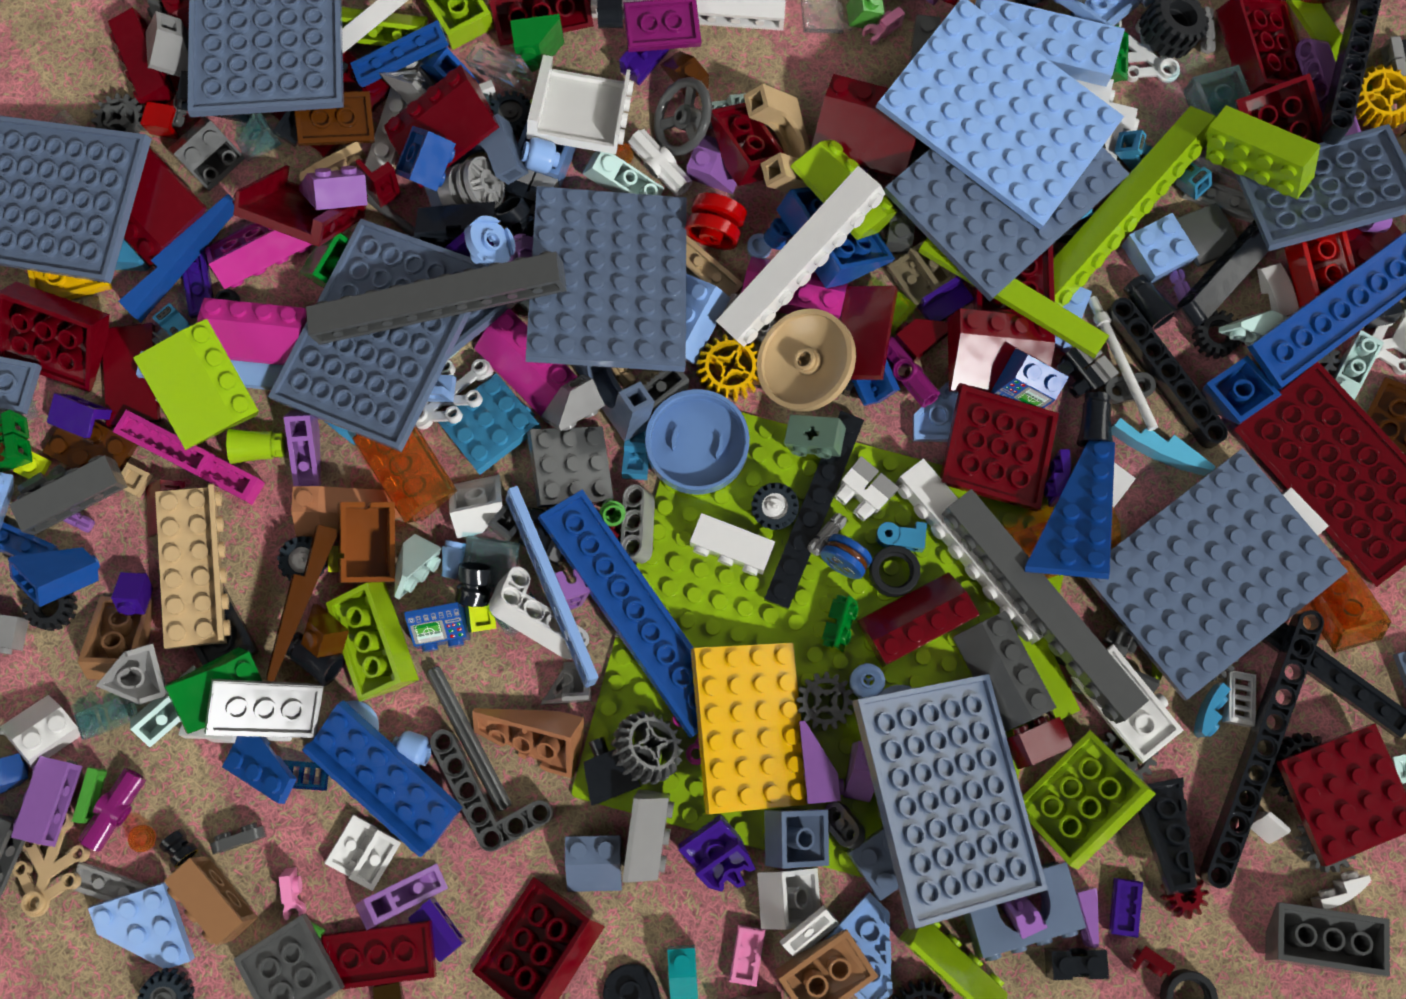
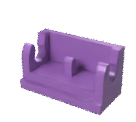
M573 570V576L576 579V582L573 584L567 582L566 576L562 571L555 573L570 610L582 606L590 590L586 587L577 571Z
M1027 896L999 904L1022 939L1047 928L1041 914Z

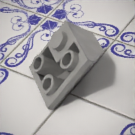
M155 11L146 30L148 68L180 77L181 71H188L189 32L181 19Z
M583 374L561 386L541 417L544 422L558 430L566 431L575 427L576 422L584 417L589 418L596 415L598 409L604 407L605 404L593 379Z

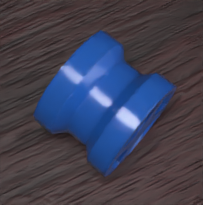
M775 218L770 224V228L765 231L763 238L768 246L781 250L792 237V234L782 218Z

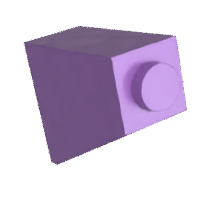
M862 741L852 743L844 786L845 794L843 797L870 802L874 793V787Z

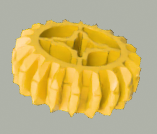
M1380 64L1376 68L1371 66L1365 70L1356 109L1357 120H1363V126L1370 124L1373 129L1389 124L1391 129L1406 121V76L1401 74V69L1394 71L1392 65L1385 68L1383 64ZM1368 85L1373 86L1371 91H1367ZM1393 104H1397V110L1395 111L1391 109Z
M726 334L723 335L722 342L717 337L713 338L714 346L706 343V351L699 353L701 359L696 362V366L700 368L696 371V375L702 377L699 380V384L701 386L707 385L705 390H715L716 393L723 394L727 399L728 396H733L734 402L738 401V394L746 399L748 397L746 390L750 393H755L756 388L754 385H761L757 374L759 351H754L755 344L750 343L748 346L745 345L743 347L733 337L732 340H728ZM725 351H733L731 355L726 357L718 355ZM741 355L745 356L749 361L751 373L746 371L745 367L739 363ZM735 360L734 369H731L730 372L728 371L726 375V367H730ZM710 363L715 365V369L721 372L719 382L710 372ZM733 379L745 380L737 385H728Z

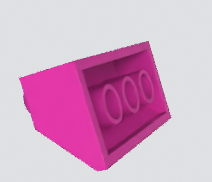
M252 223L207 246L205 251L209 266L223 288L226 289L241 285L244 279L252 275H261L267 270V267L275 263L278 265L286 262L289 256L296 252L303 253L309 250L312 244Z
M751 256L741 293L771 260ZM813 272L810 280L804 286H800L793 293L791 301L786 305H782L777 312L790 314L802 309H819L829 312L840 319L847 284L825 288L816 272Z
M204 298L197 317V323L208 319L230 360L284 366L307 322V313L305 308Z
M509 308L485 329L474 350L483 359L487 360L492 368L542 416L561 386L576 379L578 376L566 364L526 362L528 326Z

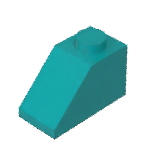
M695 945L668 946L670 999H698Z

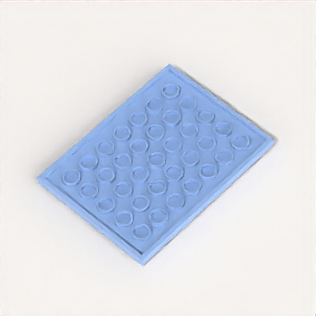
M959 0L876 105L877 109L1039 230L1045 225L1124 118L1122 114L969 0Z

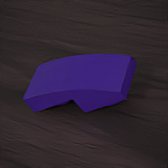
M1060 449L1050 462V472L1052 475L1047 480L1044 489V496L1048 499L1049 507L1056 505L1069 480L1071 470L1070 449Z

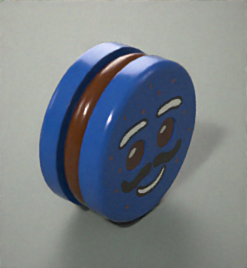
M832 534L820 552L821 558L836 572L852 579H861L872 562L871 554L855 540L841 534Z

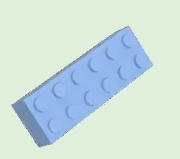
M976 0L975 5L1073 79L1105 87L1109 83L1113 75L1125 28L1006 0Z

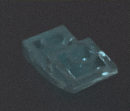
M118 697L105 704L92 706L74 716L81 738L86 740L130 723V719L138 712L134 702L126 704L123 697Z

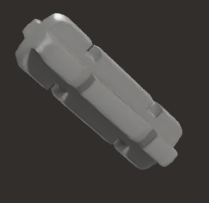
M1206 6L1204 9L1206 11L1205 15L1209 19L1207 23L1209 29L1200 40L1203 41L1200 42V50L1202 53L1210 54L1216 49L1215 41H1213L1215 40L1214 20H1212L1214 19V9Z
M835 513L831 521L827 522L816 535L817 537L813 538L809 543L808 551L815 556L820 555L829 537L832 534H838V531L846 525V517L840 513Z

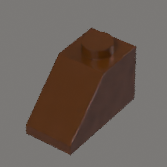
M679 51L661 64V67L673 82L680 78L693 77L702 81L706 88L709 89V74L694 56ZM683 88L680 90L684 94V96L686 95L687 88Z
M313 604L301 645L316 658L343 653L349 630L319 604Z

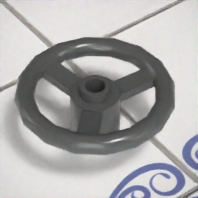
M693 77L680 78L668 86L659 99L654 115L653 128L655 138L659 146L666 147L673 156L686 155L695 149L705 137L709 128L712 102L710 93L702 81ZM683 88H687L684 104L677 108L674 116L664 119L668 103L675 93ZM696 91L701 98L702 110L694 106ZM674 127L684 130L689 141L683 145L674 146L666 139L664 130Z

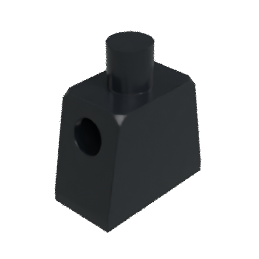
M604 737L589 742L594 758L584 761L583 765L592 806L641 787L639 780L632 781L631 773L623 775L625 769L623 765L616 766L619 758L612 756L613 751L616 749L609 751Z

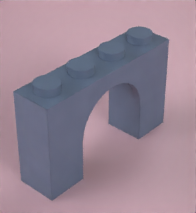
M497 113L494 116L499 128L452 165L463 163L474 153L486 152L496 178L509 185L529 172L524 162L521 161L522 153L510 122ZM425 187L431 206H443L438 192Z
M573 365L580 376L584 374L593 379L605 404L602 409L624 442L646 431L654 400L641 381L622 390L613 375L611 367Z
M1057 860L1041 865L1048 890L1039 892L1041 897L1040 914L1047 925L1046 929L1022 939L1016 930H1012L1004 924L999 916L996 905L964 914L975 956L985 958V961L997 960L1002 957L1001 953L1007 951L1020 953L1027 950V945L1034 943L1037 946L1047 945L1053 942L1052 938L1073 937L1078 935L1077 930L1086 928L1066 862Z

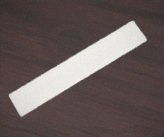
M377 0L342 28L343 53L408 0Z

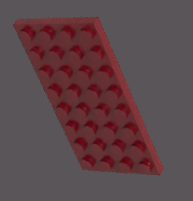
M1318 361L1280 391L1282 395L1243 421L1233 430L1287 489L1292 487L1329 525L1325 529L1327 534L1366 577L1378 587L1406 565V455Z

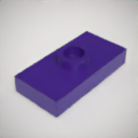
M1114 877L1109 922L1110 934L1139 938L1143 882Z

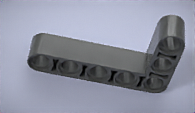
M442 729L433 733L430 739L431 748L458 803L463 807L462 811L483 850L489 852L500 850L552 820L554 816L553 806L544 800L534 801L498 820L457 736L451 731ZM448 735L451 740L450 745L447 749L442 750L439 747L438 741L441 736ZM458 758L463 766L459 773L454 774L450 769V764L454 759ZM468 782L472 783L475 789L473 796L470 798H466L462 793L463 786ZM538 805H544L548 811L547 817L542 821L534 816V810ZM480 806L487 812L486 819L483 822H478L474 818V811ZM514 818H519L523 822V829L518 834L510 829V823ZM490 831L496 832L499 836V842L495 847L489 846L486 842V836Z

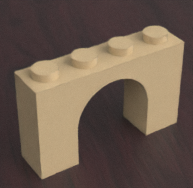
M761 84L743 95L749 118L768 125L778 136L785 154L780 152L761 163L766 186L786 193L791 189L808 187L790 167L811 149L798 98Z

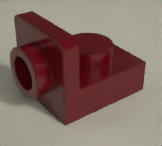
M1147 946L1142 951L1137 948L1129 960V963L1133 965L1130 971L1136 974L1143 961L1148 963L1146 968L1160 978L1163 974L1169 977L1175 968L1172 963Z

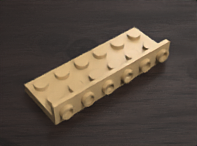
M208 484L207 488L155 492L164 648L174 649L227 643L226 636H231L230 620H225V610L229 609L228 593L224 594L223 584L228 582L227 569L226 567L222 568L221 558L226 557L225 542H220V532H224L223 516L218 514V507L223 505L222 492L217 491L214 484Z

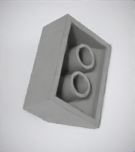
M638 789L634 796L622 882L658 880L660 872L665 873L667 856H663L662 852L663 845H669L671 829L666 828L667 818H672L674 802L670 801V793Z

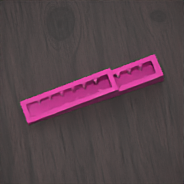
M125 410L112 431L253 505L265 484L259 478L198 446L185 451L177 435L128 410Z

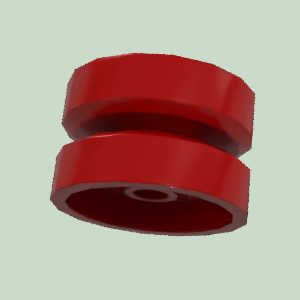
M708 192L697 194L691 207L693 214L688 217L685 226L688 237L702 245L719 250H732L736 248L740 238L739 229L744 225L747 210L737 201L724 195Z

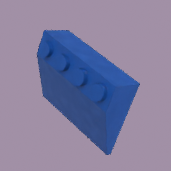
M809 187L791 189L776 210L792 236H794L823 205V202ZM849 233L846 241L840 247H836L829 254L827 262L823 266L817 267L815 272L824 287L831 288L845 285L893 262L895 258L879 233L856 240Z

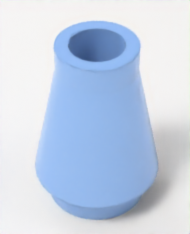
M451 540L445 541V546H442V577L457 579L459 564L463 563L468 551L465 550L466 543Z

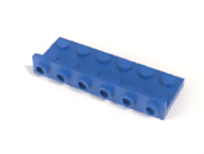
M344 700L336 705L315 738L302 749L313 762L322 768L350 796L355 798L371 815L376 817L419 857H422L437 843L463 808L416 764L400 753L396 746Z

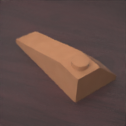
M293 486L291 513L296 537H313L317 525L338 529V503L365 502V508L363 509H367V504L370 502H395V519L401 518L403 514V491L327 486Z
M474 708L472 714L475 733L501 747L506 744L519 751L517 756L526 759L527 756L541 762L539 768L547 772L572 779L584 740L583 717L560 711Z

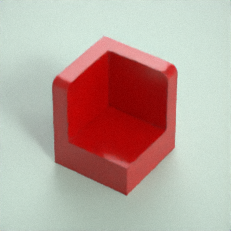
M147 101L140 124L151 135L178 139L179 134L172 128L176 108L172 105Z

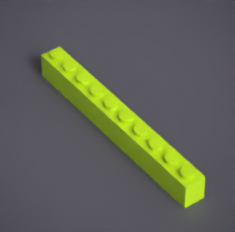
M1190 106L1054 257L1056 304L1063 307L1070 302L1076 291L1087 283L1088 278L1096 269L1103 265L1109 254L1119 247L1121 241L1129 232L1136 228L1137 223L1142 217L1152 210L1153 205L1159 198L1168 192L1175 180L1180 178L1192 161L1200 156L1202 150L1207 146L1209 126L1216 118L1215 115Z

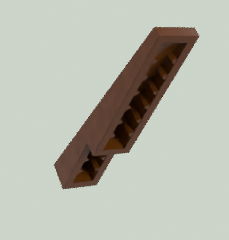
M322 525L315 527L303 576L296 574L291 576L265 680L272 682L275 680L339 529Z

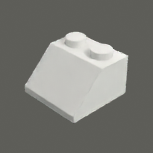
M49 695L0 726L2 732L32 769L38 762L39 756L49 758L80 737L76 724Z
M818 868L775 870L757 873L761 929L787 930L796 928L821 908Z

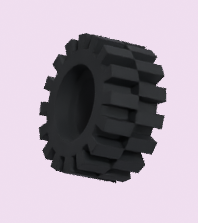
M1216 310L1204 323L1193 327L1192 331L1195 332L1192 334V339H1196L1193 345L1194 347H1200L1198 350L1200 354L1204 351L1207 358L1213 355V359H1218L1220 356L1224 358L1241 344L1239 340H1231L1229 336H1226L1223 343H1216L1208 334L1210 327H1221L1234 322L1231 319L1234 314L1229 313L1226 316L1225 310H1221L1219 313Z
M73 593L57 599L59 607L52 616H45L41 607L30 597L29 599L23 598L22 603H26L27 607H22V612L27 613L24 615L25 620L30 621L29 624L36 628L48 631L63 629L62 625L68 626L71 623L68 620L69 618H75L76 614L72 612L78 609V605L74 604L77 598L72 596Z

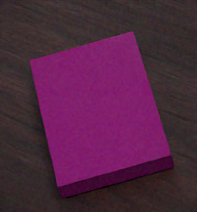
M696 0L623 2L628 52L701 47L702 42Z

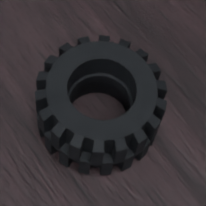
M1154 0L1140 18V33L1144 36L1145 43L1149 44L1150 48L1153 51L1156 50L1159 55H1166L1167 58H1181L1186 56L1209 29L1207 24L1209 19L1205 15V9L1196 0Z

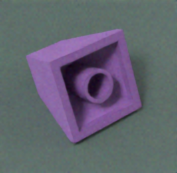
M705 135L692 152L687 165V176L693 181L733 194L737 184L725 168L717 139Z

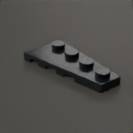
M1181 777L1147 784L1156 795L1138 811V815L1167 895L1192 891L1197 888L1193 852L1190 850L1189 838L1191 835L1190 827L1187 826V803L1183 794L1184 779Z

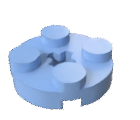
M480 216L464 230L466 246L471 253L470 258L477 265L483 264L487 267L492 263L508 262L515 252V241L512 233L507 227L503 229L498 224L500 221L495 217ZM487 238L489 239L490 242H493V243H494L493 246H491V245L488 243Z

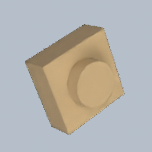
M127 462L121 472L128 486L123 490L141 498L153 475Z

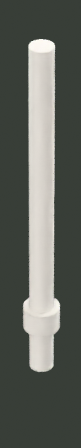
M1092 296L1089 298L1088 303L1094 313L1093 320L1097 328H1101L1103 332L1110 335L1107 339L1109 348L1148 431H1153L1158 428V425L1110 325L1111 319L1108 312L1103 310L1098 297Z

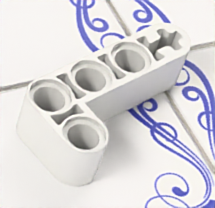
M515 566L511 568L498 582L491 597L489 610L492 615L562 658L572 659L552 609L526 594L531 580L529 573L522 567ZM577 625L584 644L587 646L589 644V636L583 628Z

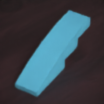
M1122 418L1118 419L1111 426L1113 436L1156 461L1206 476L1216 468L1215 465L1176 435L1165 440L1156 432L1148 431L1147 427L1138 432Z

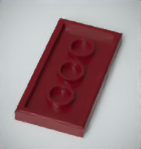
M896 285L847 286L841 321L850 331L856 348V362L850 380H883L898 292Z
M153 323L109 328V337L103 353L105 407L112 410L110 420H106V426L109 428L116 427L125 410L151 423L161 422L160 405L155 400L156 398L145 378H138L136 375L138 366L133 359L141 351H146L155 345L152 341L155 337L152 333L153 331L155 332V325Z
M431 920L321 935L322 945L345 986L343 989L435 978L437 976Z

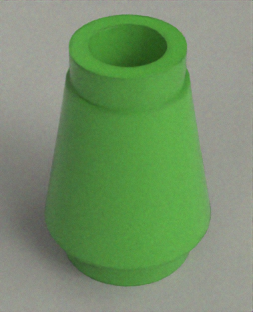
M609 498L603 501L600 515L608 526H617L625 519L626 511L621 503Z

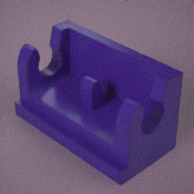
M669 49L628 52L627 50L619 59L620 72L626 76L627 70H631L630 80L640 86L669 52Z

